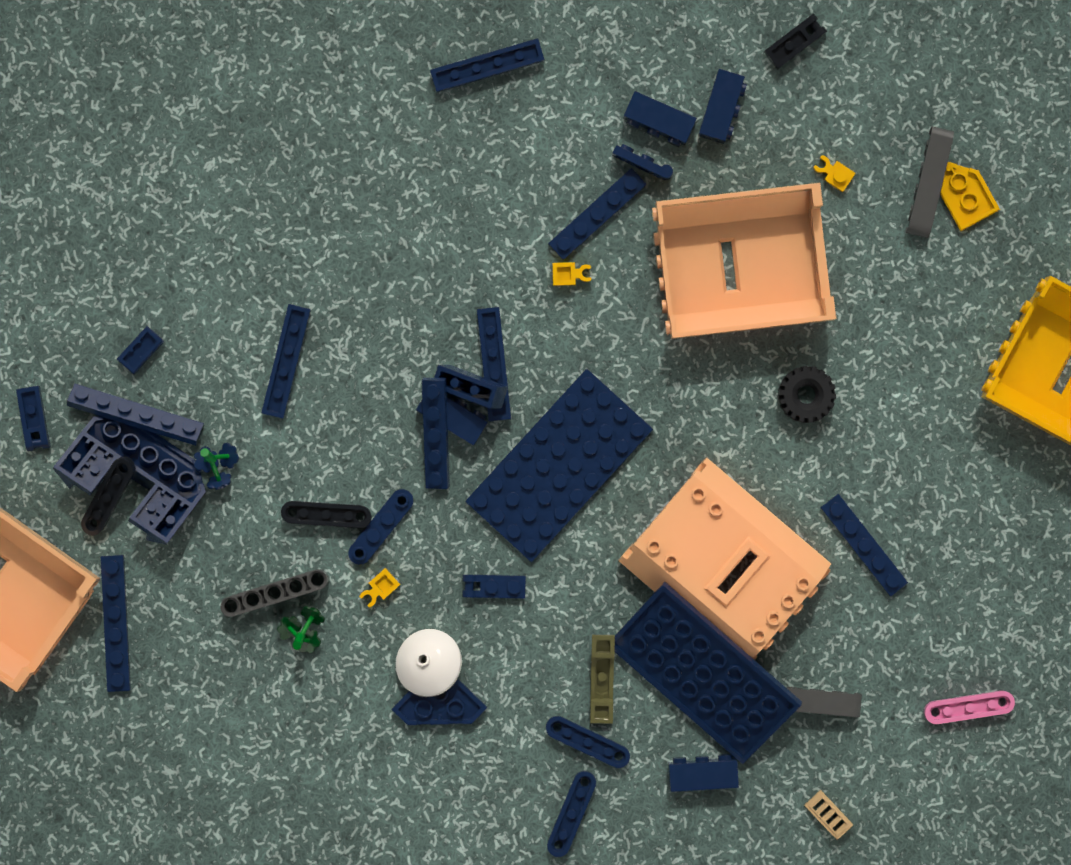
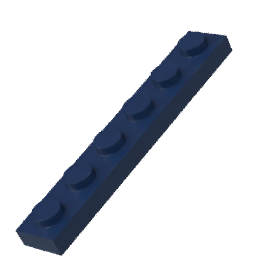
M74 384L67 399V406L195 446L204 426L202 422L79 384Z
M124 555L101 556L107 692L130 691Z

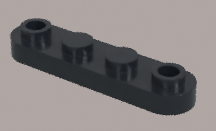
M119 457L109 468L82 518L81 527L86 534L91 536L97 535L107 525L136 470L135 463L129 457ZM122 464L127 466V471L122 468ZM93 519L97 521V526L92 523Z
M289 501L281 508L283 520L291 524L364 528L372 519L370 510L361 505ZM291 508L297 510V514L294 517L289 515ZM362 512L365 515L363 521L356 519L357 513Z

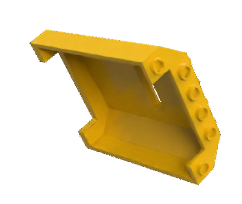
M1048 276L1039 281L1035 289L1036 292L1030 301L1026 300L1021 307L1020 312L1023 314L1019 321L1015 320L1009 330L1012 333L1009 340L1003 341L998 351L1001 353L998 360H993L988 369L990 375L981 389L983 391L981 397L1071 445V377L1061 394L1053 390L1071 356V286L1052 276Z

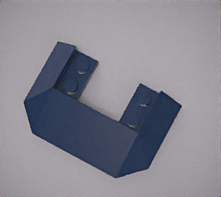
M94 416L54 465V471L69 489L75 485L91 496L105 478L112 463L119 457H129L133 460L136 467L132 479L148 489L149 493L135 509L128 521L147 533L145 540L167 545L206 493L201 470H197L194 467L195 459L156 433L101 416ZM122 464V468L127 471V466Z

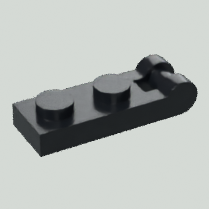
M815 14L809 16L764 51L777 70L828 32L824 26L821 27ZM809 26L814 31L812 35H809L805 30Z

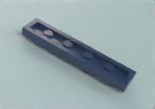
M537 38L431 69L430 71L436 92L438 93L544 62V56Z
M631 168L548 244L564 260L647 184Z
M288 304L262 414L282 419L285 417L311 309Z
M499 307L477 309L484 378L508 386ZM508 389L502 408H487L489 422L511 419Z
M424 377L422 379L426 488L448 489L450 487L446 378Z
M839 494L820 507L890 597L908 583Z

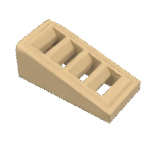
M821 790L804 805L836 840L853 826L852 822ZM823 798L825 802L815 811L813 807ZM830 806L831 809L821 817L819 814ZM836 812L838 816L828 824L826 821ZM843 820L844 823L834 831L832 828Z

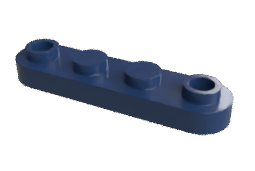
M399 489L395 491L351 545L348 555L353 563L361 565L368 562L410 510L414 499L408 490ZM400 496H404L406 498V503L404 505H400L398 503V498ZM357 549L363 550V557L359 558L356 556L355 552Z
M553 716L546 723L548 735L615 768H623L629 763L630 753L628 749L613 740L562 716ZM560 723L562 728L559 731H555L553 725ZM621 752L623 757L620 760H616L614 754Z
M583 770L575 775L549 836L547 848L549 853L555 857H562L568 853L596 786V779L590 771ZM582 778H587L589 784L583 786L580 781ZM559 840L563 843V846L556 848L554 843Z

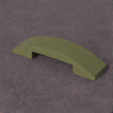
M592 634L590 723L613 724L615 635Z

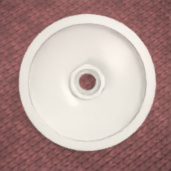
M424 629L410 635L399 648L396 657V672L402 685L410 692L423 697L437 696L447 691L456 682L462 666L461 652L457 643L448 634L436 629ZM426 656L427 661L422 664L421 659Z

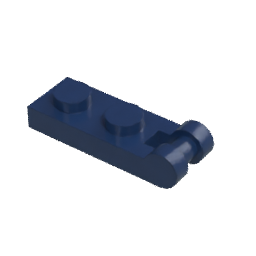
M627 145L615 146L612 153L613 157L661 180L666 181L671 178L673 169L670 165H663L661 167L653 163L654 159L650 156L634 154V149Z
M40 386L16 389L26 450L30 452L35 451V448L39 447L43 449L51 448ZM39 432L40 438L33 439L32 433Z
M463 574L462 581L465 582V590H462V597L525 599L526 576ZM474 582H480V590H474Z

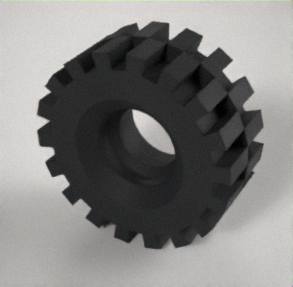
M802 366L790 371L782 379L778 388V400L781 409L792 420L801 423H811L823 419L824 416L830 413L829 411L835 404L836 394L834 389L836 388L835 384H832L831 377L827 376L825 371L813 366ZM810 386L815 391V398L811 403L805 404L799 400L798 391L801 387Z

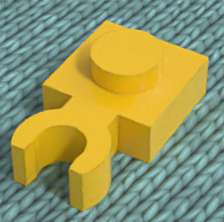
M821 155L819 159L825 162V167L819 168L815 165L813 169L817 173L827 174L824 181L843 192L856 173L836 161L834 166L831 165L830 160L826 156Z
M575 262L552 263L553 286L576 285V279H580L583 282L591 281V277H584L582 275L583 270L591 269V265L585 264L579 269H575Z
M385 568L369 582L372 589L363 591L359 597L363 598L365 595H370L372 601L367 606L372 607L377 601V596L380 595L384 600L401 584Z

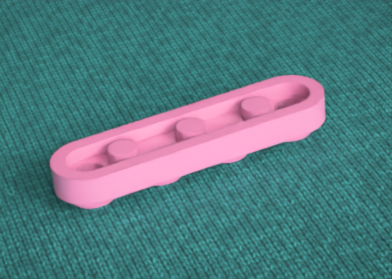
M1002 690L929 702L925 706L924 716L932 724H943L1007 714L1013 710L1015 700L1009 692ZM1005 698V705L1000 706L998 700ZM938 708L939 714L932 716V709Z

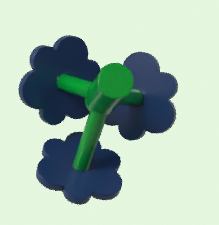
M224 443L222 450L219 451V455L215 451H211L209 447L204 446L200 449V452L194 454L196 459L194 467L197 470L202 469L205 473L210 472L211 469L213 470L215 476L209 478L207 483L208 489L215 488L220 490L231 483V474L218 472L219 462L217 459H220L222 467L233 468L234 464L239 461L235 446H231L230 443Z

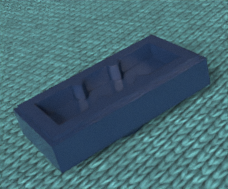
M146 326L117 360L135 375L165 341L150 327Z

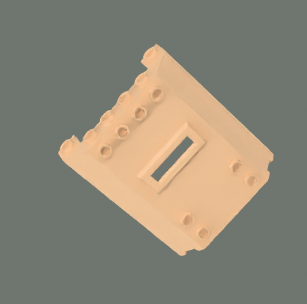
M820 183L656 202L655 208H652L653 221L657 223V232L653 233L654 245L659 246L660 255H656L657 269H662V277L659 278L660 291H664L665 300H661L662 313H667L668 321H665L666 334H670L671 339L825 322L836 319L834 296L830 295L820 211V208L823 206ZM723 242H731L737 288L735 290H727L721 246Z
M705 458L691 474L692 476L618 561L654 592L666 582L755 660L757 654L762 649L766 651L774 642L772 637L776 632L781 633L788 626L789 622L787 619L792 614L796 616L804 606L802 602L805 598H811L819 588L816 585L828 575L831 563L712 461ZM750 550L757 558L729 591L724 594L718 588L719 585Z
M0 508V557L7 561L0 570V681L18 692L26 686L29 678L40 670L94 592L92 589L98 584L100 578Z

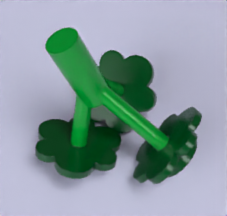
M305 606L300 612L307 621L302 630V624L295 616H292L291 618L283 617L280 625L277 627V631L280 633L282 640L295 637L292 645L295 650L303 653H313L315 648L320 646L321 639L317 637L318 632L310 630L309 626L311 623L320 625L325 621V618L318 609Z

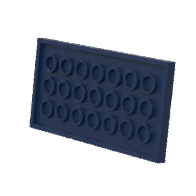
M586 369L465 502L532 562L648 436L653 428L594 374Z
M666 582L652 594L615 634L614 652L742 764L802 705L801 700Z

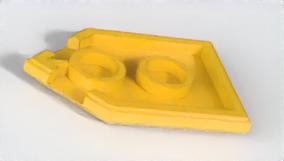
M947 162L940 196L960 232L1000 210L979 170Z

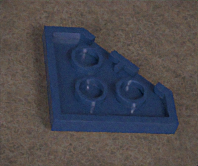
M457 678L456 682L447 691L437 696L423 697L408 691L391 710L407 725L472 724L486 710L487 706Z

